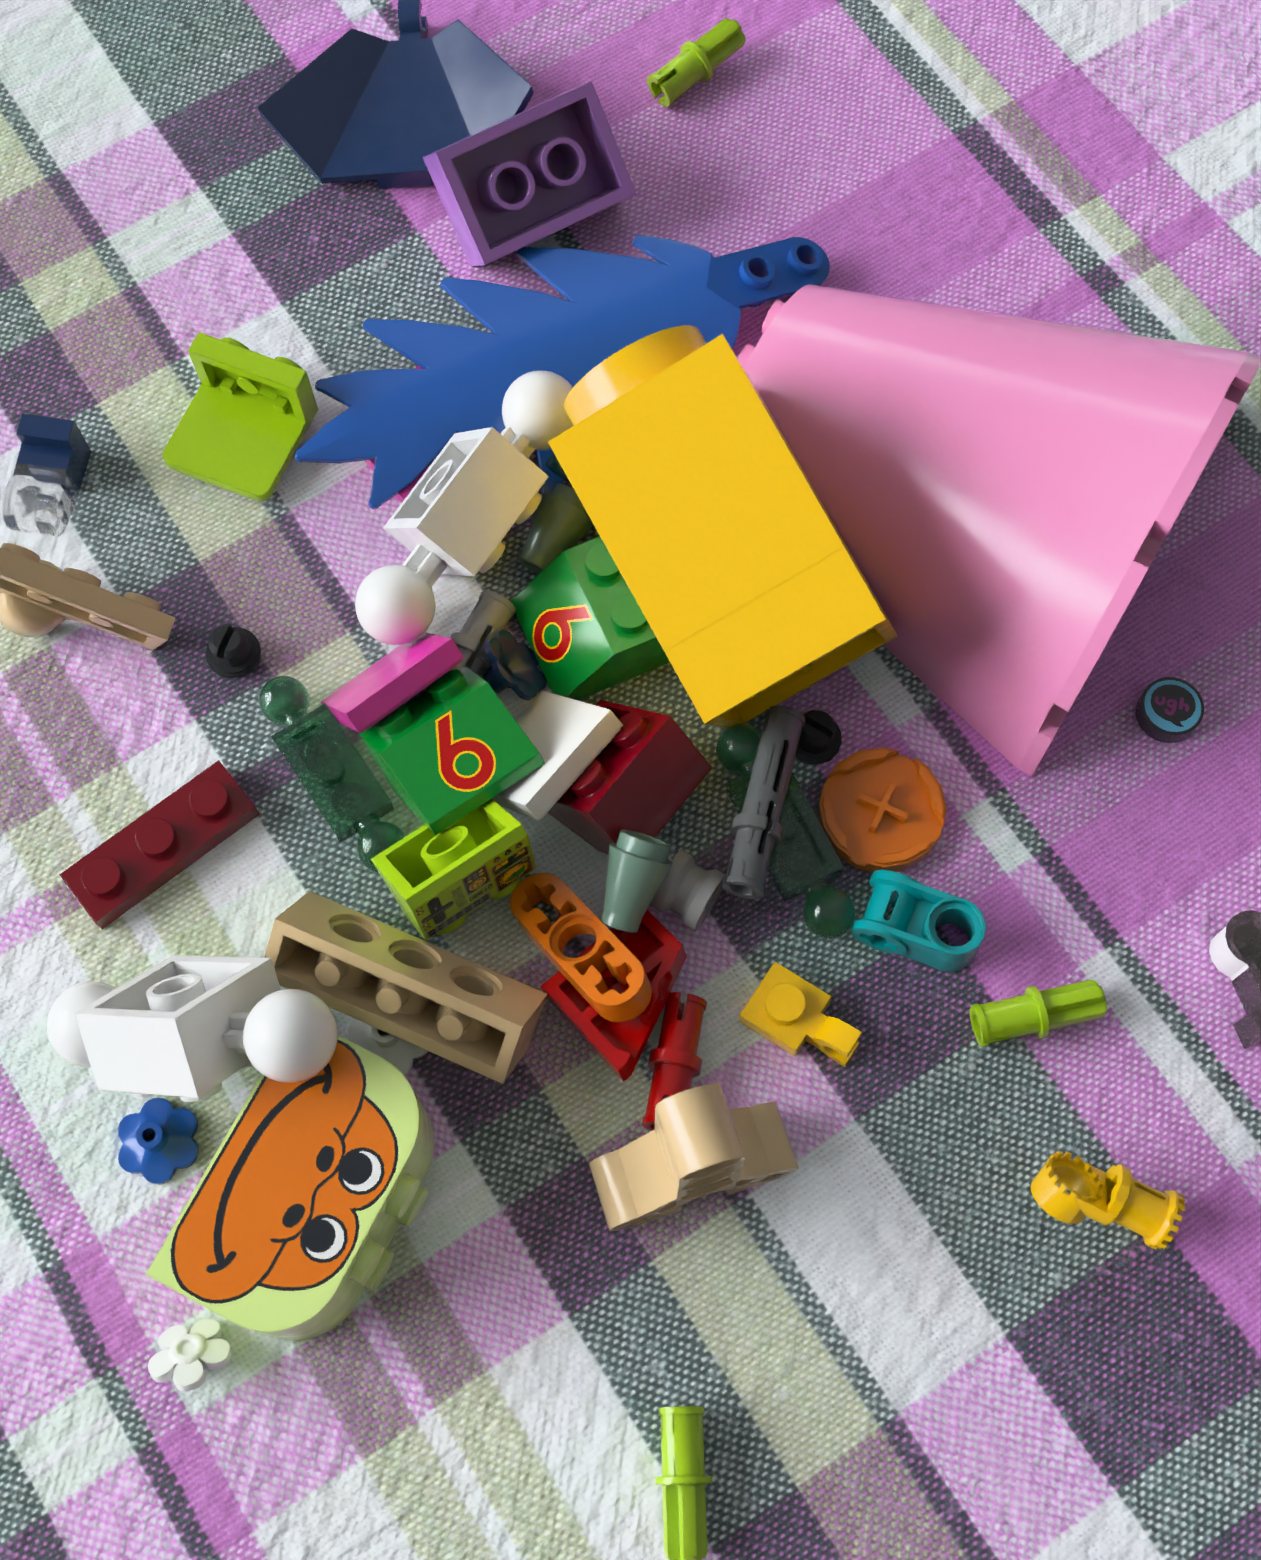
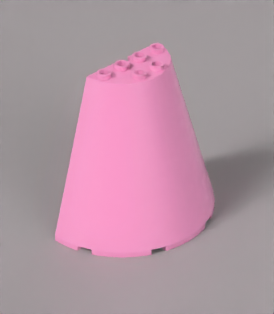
M806 285L796 291L786 303L780 300H776L763 322V335L756 347L747 344L739 354L738 359L753 381L896 631L898 637L883 646L1017 769L1032 776L1225 432L1242 397L1261 365V358L1245 351L824 286Z

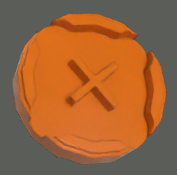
M884 747L860 750L838 762L823 784L817 810L821 833L833 852L854 868L874 872L875 870L905 871L925 859L939 840L947 812L943 789L929 767L916 758L912 761L906 756L898 755L899 751Z

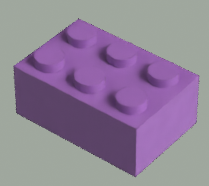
M592 81L423 157L470 266L487 265L637 194Z

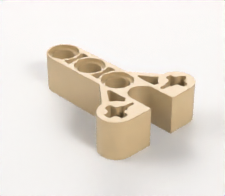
M719 1083L688 1089L662 1100L655 1106V1129L589 1163L609 1231L630 1228L682 1210L683 1204L707 1194L725 1190L726 1196L779 1179L799 1169L777 1103L766 1102L751 1107L729 1109Z

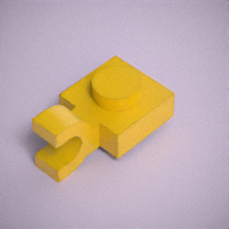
M777 962L773 963L739 1014L740 1023L792 1056L796 1057L805 1041H807L843 1067H846L860 1043L858 1040L862 1032L846 1022L824 1015L825 1010L830 1004L831 996Z

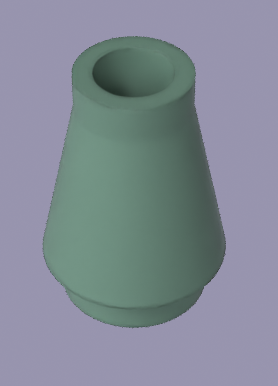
M556 483L550 493H542V500L536 510L524 548L517 558L522 565L538 575L563 551L574 547L594 526L573 488Z
M626 829L620 830L617 843L609 844L604 908L600 918L602 923L622 931L638 932L644 914L673 865V862L668 860L671 844L640 832Z

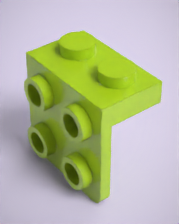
M198 332L188 352L200 379L201 386L162 453L163 459L167 467L255 501H266L272 496L318 411L307 371L288 358L275 357L273 359L251 351L235 339L224 337L220 340Z

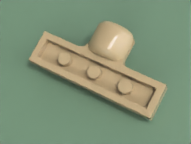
M3 543L0 548V623L16 635L31 638L43 636L67 619L87 624L154 650L168 641L175 617L160 612L161 605L147 596L133 592H126L124 596H120L100 588L101 580L94 575L74 568H65L62 571V569L51 562L41 560L38 554L25 547L12 543Z

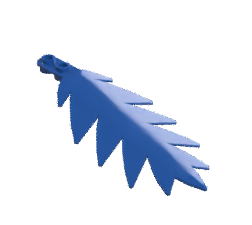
M637 235L633 240V245L657 262L644 258L580 249L523 247L517 251L516 256L567 300L542 292L501 284L446 277L442 279L440 287L492 333L460 326L413 320L366 319L363 322V329L423 369L366 370L319 379L315 384L317 391L350 408L325 424L296 451L295 459L298 462L349 463L375 459L368 504L371 509H378L400 491L411 485L434 461L456 432L461 433L493 427L501 434L506 428L502 417L503 399L509 386L520 376L532 371H550L562 376L574 387L594 367L624 347L658 331L682 325L697 327L706 343L723 334L733 350L739 333L741 308L757 307L766 301L794 294L806 285L820 286L829 274V259L818 244L803 237H792L714 258L712 253L693 245L672 239ZM552 449L537 450L539 468L549 476L541 487L542 493H550L556 483L563 484L567 476Z

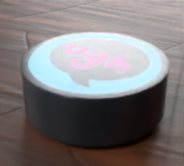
M1174 677L1160 678L1152 682L1145 689L1136 705V718L1141 729L1151 738L1164 743H1176L1188 738L1200 724L1204 715L1203 699L1197 689L1187 681Z

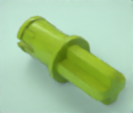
M723 19L695 42H684L680 47V54L657 72L650 74L647 77V85L652 96L656 99L662 92L664 93V96L659 99V104L669 107L697 82H708L713 76V70L744 46L746 37L741 25L736 20Z
M1086 980L1039 991L1033 985L1025 989L1024 995L984 1004H972L969 1009L971 1026L976 1041L980 1047H985L991 1043L1030 1034H1036L1038 1038L1043 1039L1049 1036L1051 1029L1100 1019L1107 1014V1003L1102 986H1099L1094 980Z
M703 1406L659 1408V1416L661 1417L662 1477H655V1485H662L664 1554L668 1560H701L708 1553L705 1483H712V1475L705 1476Z

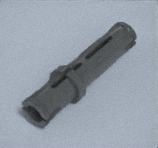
M771 706L769 710L766 709L765 721L752 766L742 813L733 818L731 834L735 837L726 877L722 882V888L728 893L742 898L759 899L760 896H764L765 882L773 848L782 843L784 827L780 824V819L792 776L802 728L806 722L805 716L801 712L786 706Z

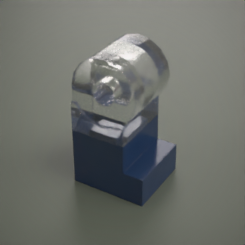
M22 414L17 430V436L22 444L13 476L7 483L3 495L2 512L4 522L10 530L61 536L67 527L71 511L74 512L91 450L74 420Z

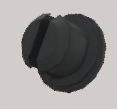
M231 624L217 627L210 635L206 649V659L210 668L216 674L226 678H237L248 674L258 664L261 655L260 643L255 635L245 628L232 627Z
M820 710L807 711L803 714L806 722L802 728L795 758L809 765L823 764L832 760L839 752L842 744L841 731L837 723L826 712Z

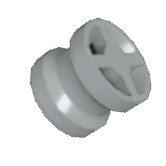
M680 850L672 859L673 865L650 906L660 912L671 910L682 917L684 926L697 931L715 905L723 889L722 882L726 874L718 869L704 870L696 865L693 855Z

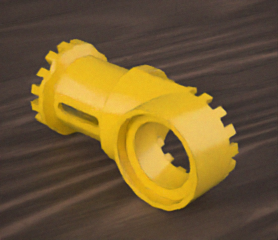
M1062 1151L1051 1154L1032 1180L1030 1188L1037 1204L1058 1221L1067 1224H1079L1088 1217L1105 1226L1114 1222L1143 1236L1145 1245L1155 1250L1157 1248L1165 1249L1167 1243L1172 1242L1174 1237L1170 1230L1175 1233L1179 1230V1227L1173 1225L1174 1220L1181 1222L1183 1216L1179 1214L1185 1211V1206L1183 1205L1185 1198H1183L1182 1194L1174 1190L1158 1191L1132 1178L1131 1169L1120 1164L1117 1166L1112 1165L1104 1172L1090 1163L1082 1161V1158L1078 1155L1074 1160L1070 1159L1072 1153L1067 1151L1064 1155Z

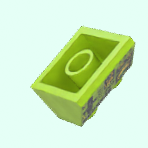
M490 799L437 835H434L424 824L371 859L408 920L426 941L436 934L443 935L457 929L465 922L468 913L489 899H497L510 894L524 876L536 869L529 837L523 825L493 799Z

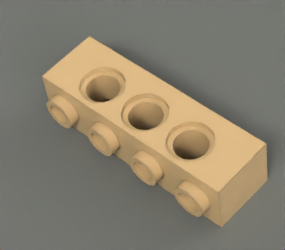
M308 891L275 918L264 958H272L280 986L312 993L334 1010L502 1084L529 1049L547 997V993L311 891Z

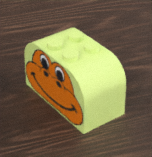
M339 1035L331 1060L313 1077L299 1082L285 1083L272 1080L261 1074L145 1275L243 1328L279 1339H310L325 1334L339 1325L355 1308L365 1288L373 1292L378 1288L394 1257V1253L387 1250V1247L400 1224L409 1227L414 1222L428 1193V1189L422 1187L421 1184L428 1173L433 1159L434 1130L428 1112L405 1076L387 1060Z

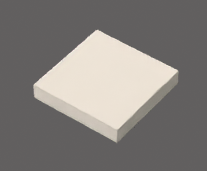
M543 691L516 722L539 751L545 764L492 799L500 806L538 821L541 820L621 730L622 723L610 709Z

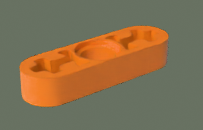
M538 873L523 879L515 887L510 898V908L521 929L601 1017L612 1022H625L639 1016L647 1008L652 996V987L640 961L559 877L549 873ZM543 901L545 904L553 905L559 917L553 925L540 909L533 908L538 902ZM580 934H591L596 937L593 949L586 955L578 958H570L563 955L565 945L573 937ZM608 966L611 974L624 985L628 983L629 988L622 994H619L614 989L609 990L600 973Z

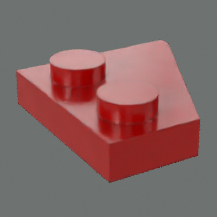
M648 910L641 920L637 933L626 932L613 927L609 929L640 961L652 987L651 1000L647 1008L639 1016L625 1022H612L604 1019L560 971L540 986L542 991L547 993L546 998L623 1082L632 1075L687 958L682 943ZM596 941L575 958L582 957L589 953L593 949ZM608 966L600 973L609 990L614 989L619 994H622L629 988L628 983L625 985L620 983L611 974Z

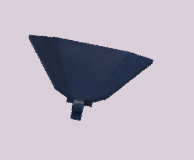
M398 0L400 40L387 41L351 28L257 108L265 121L310 173L322 184L376 180L379 189L433 185V180L423 157L523 112L534 94L532 85L459 19L433 37L427 38L428 22L426 16H421V0Z

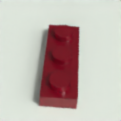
M218 760L59 875L95 924L103 930L255 819L260 813Z

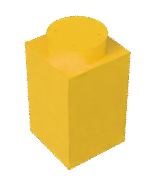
M682 325L658 331L614 353L594 367L572 388L566 397L564 408L574 426L551 439L548 443L704 724L735 730L765 713L766 709L769 710L771 706L781 704L898 637L753 381L723 334L706 343L699 329L695 326Z

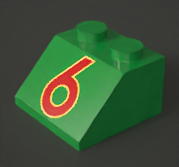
M600 536L563 551L510 601L516 608L514 615L553 694L581 700L670 662Z
M467 666L460 670L448 671L427 686L426 692L407 704H402L364 733H360L361 738L395 794L434 835L439 834L545 764L539 751L488 682Z

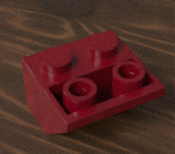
M599 700L596 706L610 709L623 726L547 813L599 852L609 854V844L617 843L621 829L656 837L713 767L671 716Z

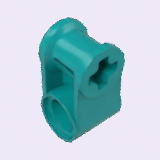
M875 870L872 873L869 883L873 891L862 920H856L853 923L850 931L856 940L875 950L901 955L939 971H960L971 964L984 939L986 929L983 913L975 904L967 899L925 886L901 873L889 870ZM889 905H894L890 919L885 920L884 917ZM944 924L956 925L965 932L968 943L958 947L949 946L939 939L935 929Z

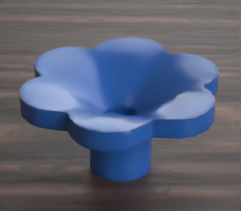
M164 1098L150 1099L144 1104L140 1113L125 1116L119 1124L118 1136L123 1143L118 1154L120 1166L131 1174L142 1173L144 1178L152 1184L161 1185L169 1182L177 1169L188 1168L197 1160L199 1147L193 1138L198 1129L196 1116L185 1108L174 1109L173 1105ZM155 1132V1138L149 1142L150 1135Z

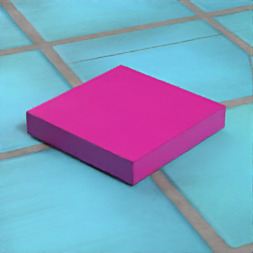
M425 632L416 640L401 644L322 700L321 704L333 720L357 732L364 733L461 663V659L464 656L452 638Z

